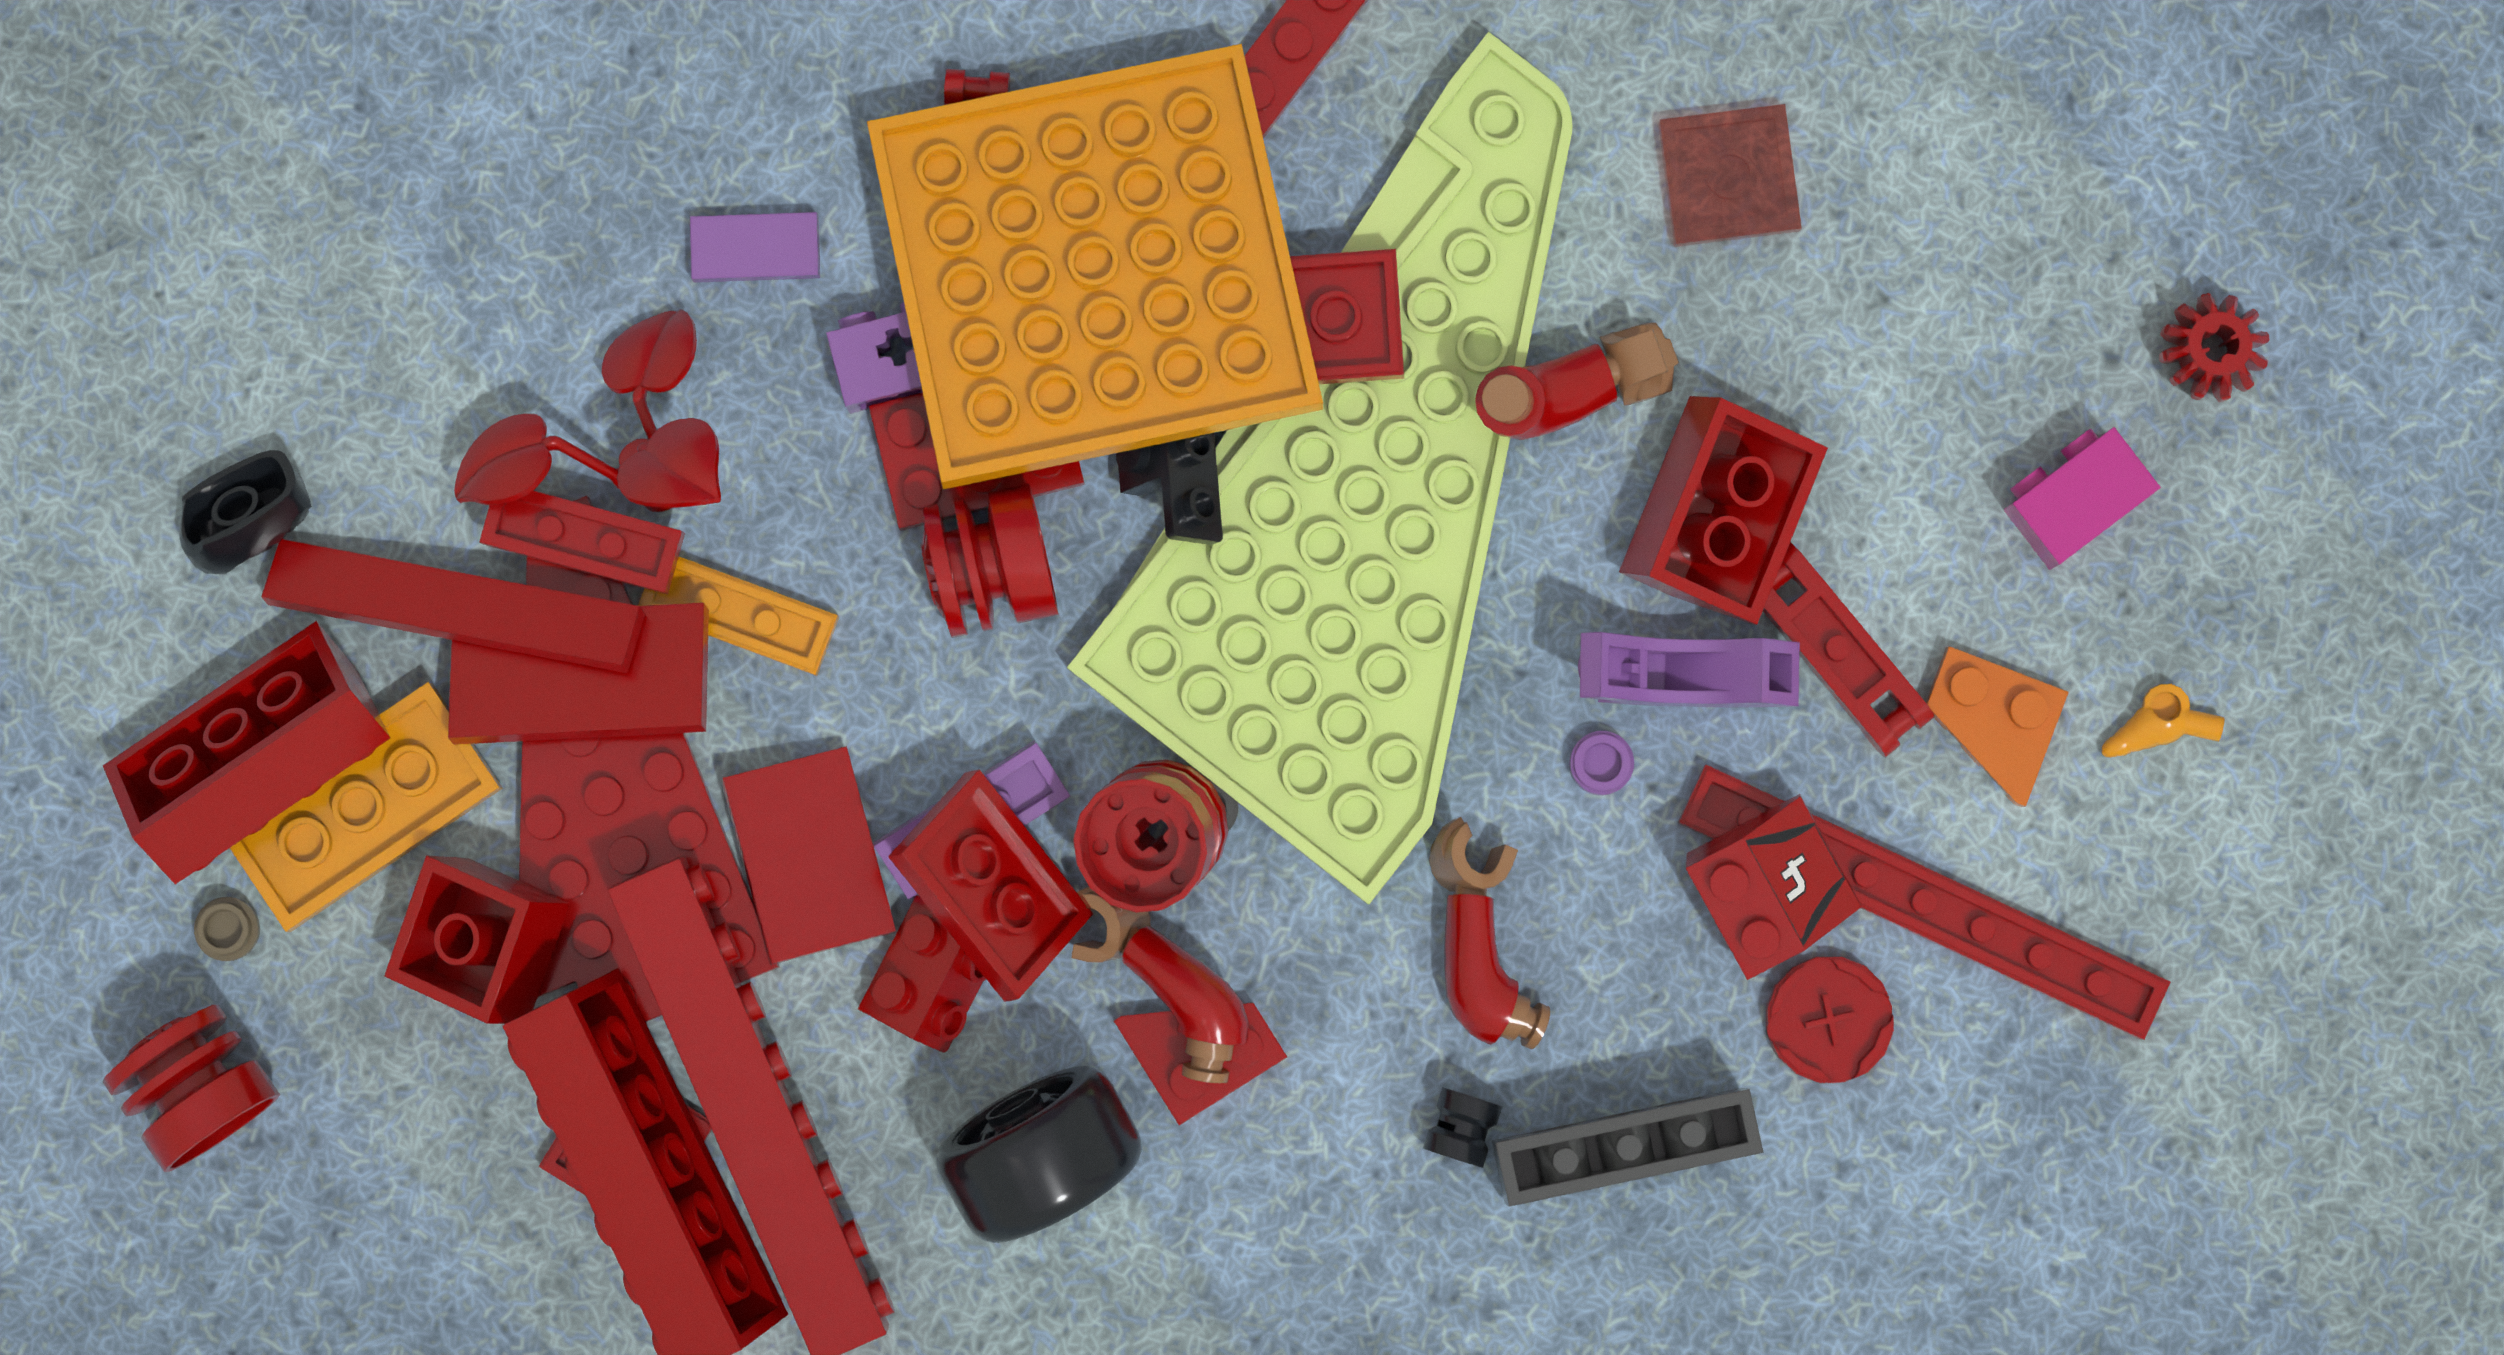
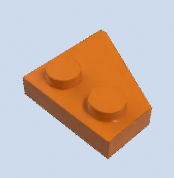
M1949 646L1945 649L1926 703L1934 713V719L1961 744V748L1978 766H1981L2006 793L2005 796L2013 804L2026 807L2069 692Z

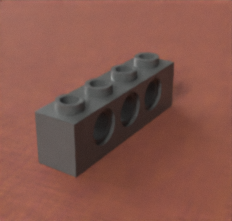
M1748 1088L1732 1089L1492 1140L1504 1202L1509 1207L1764 1153L1751 1092Z

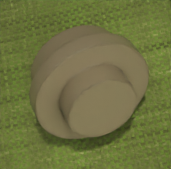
M221 897L207 903L198 913L194 924V935L200 949L209 957L220 961H234L246 956L255 947L260 934L259 919L253 908L246 902L232 897Z

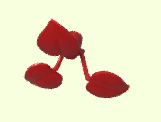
M682 309L652 316L625 330L613 341L604 356L602 363L604 382L615 393L625 394L633 392V403L647 436V439H636L622 449L619 455V468L616 469L561 437L555 435L546 437L547 425L541 416L537 414H518L504 418L491 425L470 446L462 459L457 473L454 489L456 500L459 503L476 502L484 505H499L518 500L535 490L544 480L552 463V456L549 451L556 450L609 478L630 502L643 505L652 512H664L671 508L720 503L721 492L718 478L719 443L714 430L707 422L696 418L674 420L657 430L646 401L648 391L655 393L669 391L675 388L689 371L697 346L696 328L693 319Z

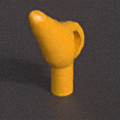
M2171 683L2159 684L2148 690L2143 697L2142 707L2136 711L2134 716L2123 727L2105 741L2101 752L2103 756L2109 758L2125 756L2131 752L2159 745H2168L2177 741L2184 734L2219 742L2225 718L2191 710L2189 697L2182 688Z

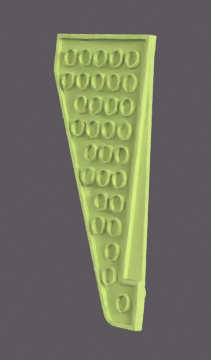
M1490 32L1485 35L1448 82L1416 132L1409 147L1341 251L1343 253L1396 249L1405 379L1319 384L1323 400V410L1227 430L1215 448L1223 533L1222 541L1213 545L1171 540L1166 536L1164 528L1112 611L1067 667L1074 675L1213 782L1367 905L1372 902L1433 823L1510 438L1496 434L1483 424L1477 414L1476 393L1484 377L1498 367L1510 365L1525 367L1572 136L1571 110L1562 90L1557 84Z

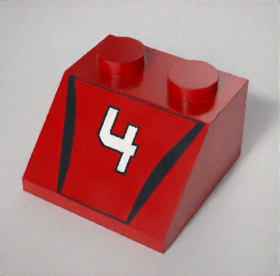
M1801 794L1691 850L1686 856L1685 868L1747 980L1805 951L1861 908L1857 896Z

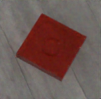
M1785 104L1659 120L1658 126L1674 247L1800 232L1802 227Z

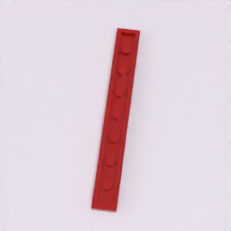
M1704 765L1677 823L1714 839L1785 801L1711 766ZM1812 814L1861 904L1860 909L2129 1035L2145 1040L2171 983L2170 981Z

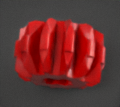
M2202 294L2197 298L2196 310L2185 303L2174 310L2180 325L2167 324L2161 330V337L2177 345V347H2171L2161 352L2159 360L2165 364L2179 361L2181 369L2172 374L2169 381L2173 386H2178L2189 377L2193 378L2194 381L2190 390L2192 399H2202L2211 386L2213 395L2218 402L2227 401L2231 398L2232 385L2242 392H2246L2254 386L2253 378L2248 370L2262 371L2267 367L2268 360L2252 349L2268 343L2270 340L2269 334L2262 331L2250 333L2248 326L2259 317L2258 311L2255 309L2247 311L2240 318L2235 316L2238 306V298L2236 296L2229 295L2224 298L2219 309H2217L2211 294ZM2214 334L2223 340L2218 347L2226 346L2227 354L2222 355L2215 361L2205 355L2210 348L2202 349L2201 345L2202 342Z

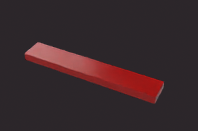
M284 539L278 543L261 596L267 605L623 673H628L645 616L642 608L637 605Z

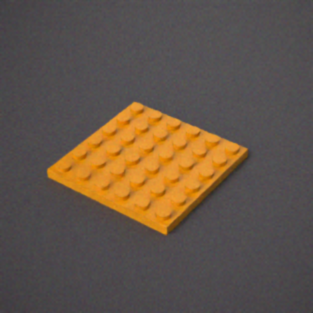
M1242 44L867 121L943 489L1323 410V400Z

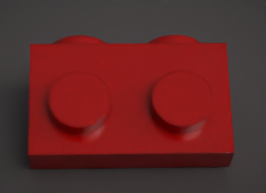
M916 895L858 1010L917 1042L945 1053L948 1051L954 1038L963 1030L967 1019V1012L986 978L921 897Z

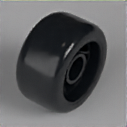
M1077 1066L1037 1079L1007 1094L975 1114L942 1143L936 1161L940 1178L972 1233L981 1240L1001 1243L1045 1229L1100 1198L1133 1170L1139 1161L1142 1146L1139 1132L1108 1077L1097 1068Z

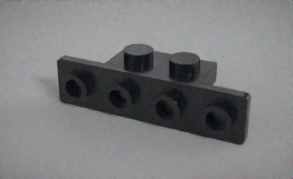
M1214 433L1116 453L1120 493L1141 496L1162 487L1165 533L1169 539L1213 545L1222 541L1223 533Z

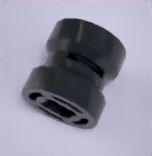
M1442 1087L1437 1102V1107L1441 1114L1437 1126L1428 1130L1423 1149L1483 1168L1489 1151L1485 1139L1488 1130L1497 1125L1503 1106Z

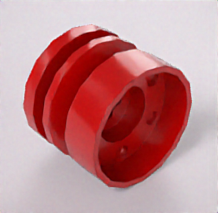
M1030 484L989 492L987 502L989 522L976 525L964 498L954 500L958 529L951 531L946 530L939 504L922 507L924 532L921 550L934 605L947 623L952 638L968 635L964 606L976 605L982 630H992L994 625L993 600L1006 597L1010 610L1018 624L1059 615L1052 576Z
M1168 759L1140 762L1117 775L1108 785L1099 790L1080 813L1073 838L1077 866L1090 889L1110 905L1135 913L1163 910L1184 899L1207 876L1222 857L1228 835L1226 809L1213 784L1193 767ZM1161 819L1169 829L1155 839L1150 835L1148 829L1152 824L1157 823Z
M219 1005L208 1006L184 1018L178 1017L156 1029L128 1051L125 1058L102 1081L111 1095H118L141 1084L142 1087L123 1103L121 1110L125 1116L140 1114L155 1106L161 1113L144 1131L141 1139L164 1172L175 1170L207 1152L264 1112L280 1096V1093L257 1060L241 1063L228 1070L222 1063L242 1040L237 1031H230L210 1042L206 1040L227 1019Z

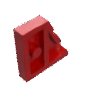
M1254 1003L1243 1004L1249 1022L1247 1043L1244 1045H1234L1232 1060L1224 1061L1223 1068L1230 1072L1227 1083L1202 1082L1187 1078L1181 1074L1183 1064L1191 1062L1192 1056L1185 1052L1187 1037L1180 1035L1176 1031L1178 1021L1172 1011L1124 1015L1114 1020V1023L1178 1125L1183 1124L1287 1058V1055Z

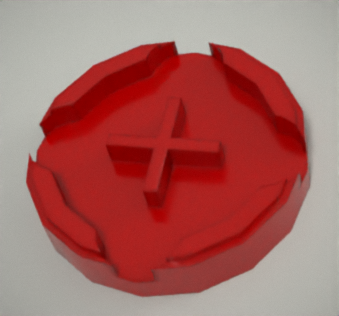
M1814 957L1791 967L1774 985L1766 1006V1034L1776 1057L1794 1074L1817 1083L1846 1082L1868 1073L1885 1055L1894 1032L1892 1005L1884 984L1866 966L1844 957Z

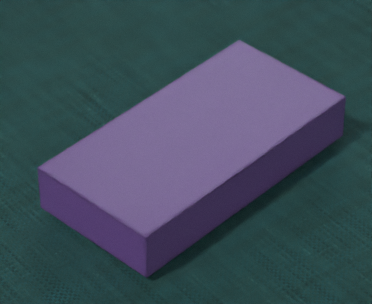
M817 212L690 216L691 279L694 283L820 278L819 216Z

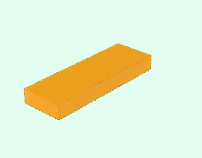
M682 557L678 558L668 595L644 588L638 606L705 603L709 609L708 636L815 676L818 675L839 616Z

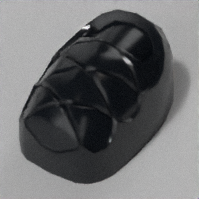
M269 450L253 455L210 476L182 496L179 539L184 553L196 568L206 574L225 575L244 561L271 549L272 546H275L284 539L287 533L293 531L296 526L304 521L309 513V509L312 507L302 477L285 453L279 450Z

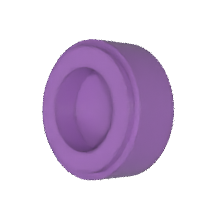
M1608 731L1592 732L1580 739L1572 749L1569 759L1570 773L1575 783L1584 791L1593 795H1609L1623 788L1630 780L1634 770L1633 752L1628 743L1615 733Z

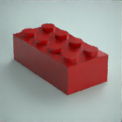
M315 621L104 764L103 768L132 838L176 885L193 872L207 867L218 855L246 836L260 831L271 819L302 798L313 795L324 783L355 762L370 756L377 747L391 737L357 669L321 625Z

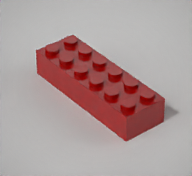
M619 968L502 1025L508 1037L510 1056L517 1067L525 1072L537 1096L536 1104L539 1115L543 1122L554 1131L566 1155L565 1164L572 1181L582 1188L595 1214L594 1223L601 1240L611 1247L624 1273L623 1283L630 1299L640 1306L652 1330V1342L657 1355H732L741 1351L789 1315Z

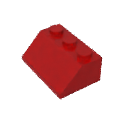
M1689 396L1619 573L1672 597L1749 624L1757 625L1828 447L1721 397Z

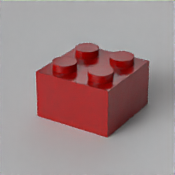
M426 855L384 977L486 1024H506L534 1009L570 903L469 858Z

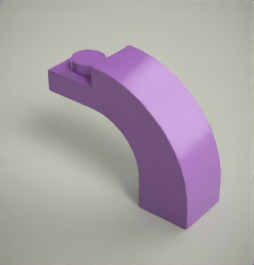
M1606 632L1581 633V650L1578 660L1580 698L1598 699V702L1647 706L1726 708L1799 706L1800 642L1767 638L1693 640L1649 638Z

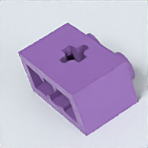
M904 302L900 304L901 313L877 319L874 311L861 312L838 320L840 329L826 332L844 404L850 414L867 410L870 405L923 392L914 349L906 352L905 358L907 363L901 366H895L891 357H881V354L891 350L890 340L895 337H901L906 346H913Z

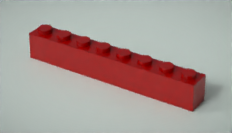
M682 855L611 886L607 891L810 1355H841L887 1335L889 1322L886 1316L895 1313L892 1300L881 1277L870 1281L860 1258L869 1254L863 1233L855 1218L844 1221L835 1201V1198L843 1195L842 1186L830 1160L818 1162L809 1139L818 1136L814 1121L805 1102L801 1100L793 1104L783 1080L792 1077L789 1064L779 1043L775 1041L767 1045L757 1021L766 1017L764 1007L752 982L741 985L732 961L739 959L740 953L727 924L722 923L715 926L706 902L715 898L702 866L698 863L690 867L685 855Z

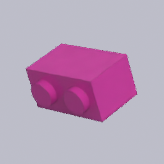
M2115 427L2100 437L2095 434L2092 428L2088 429L2060 451L2067 459V462L2047 475L2040 466L2010 488L2017 500L2003 510L2049 570L2063 563L2161 488Z

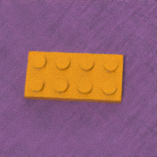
M425 683L379 714L391 738L377 747L370 756L355 762L324 783L313 795L302 798L271 819L260 831L246 836L230 847V850L285 932H292L503 789L474 744L454 745L448 739L449 707L433 683Z

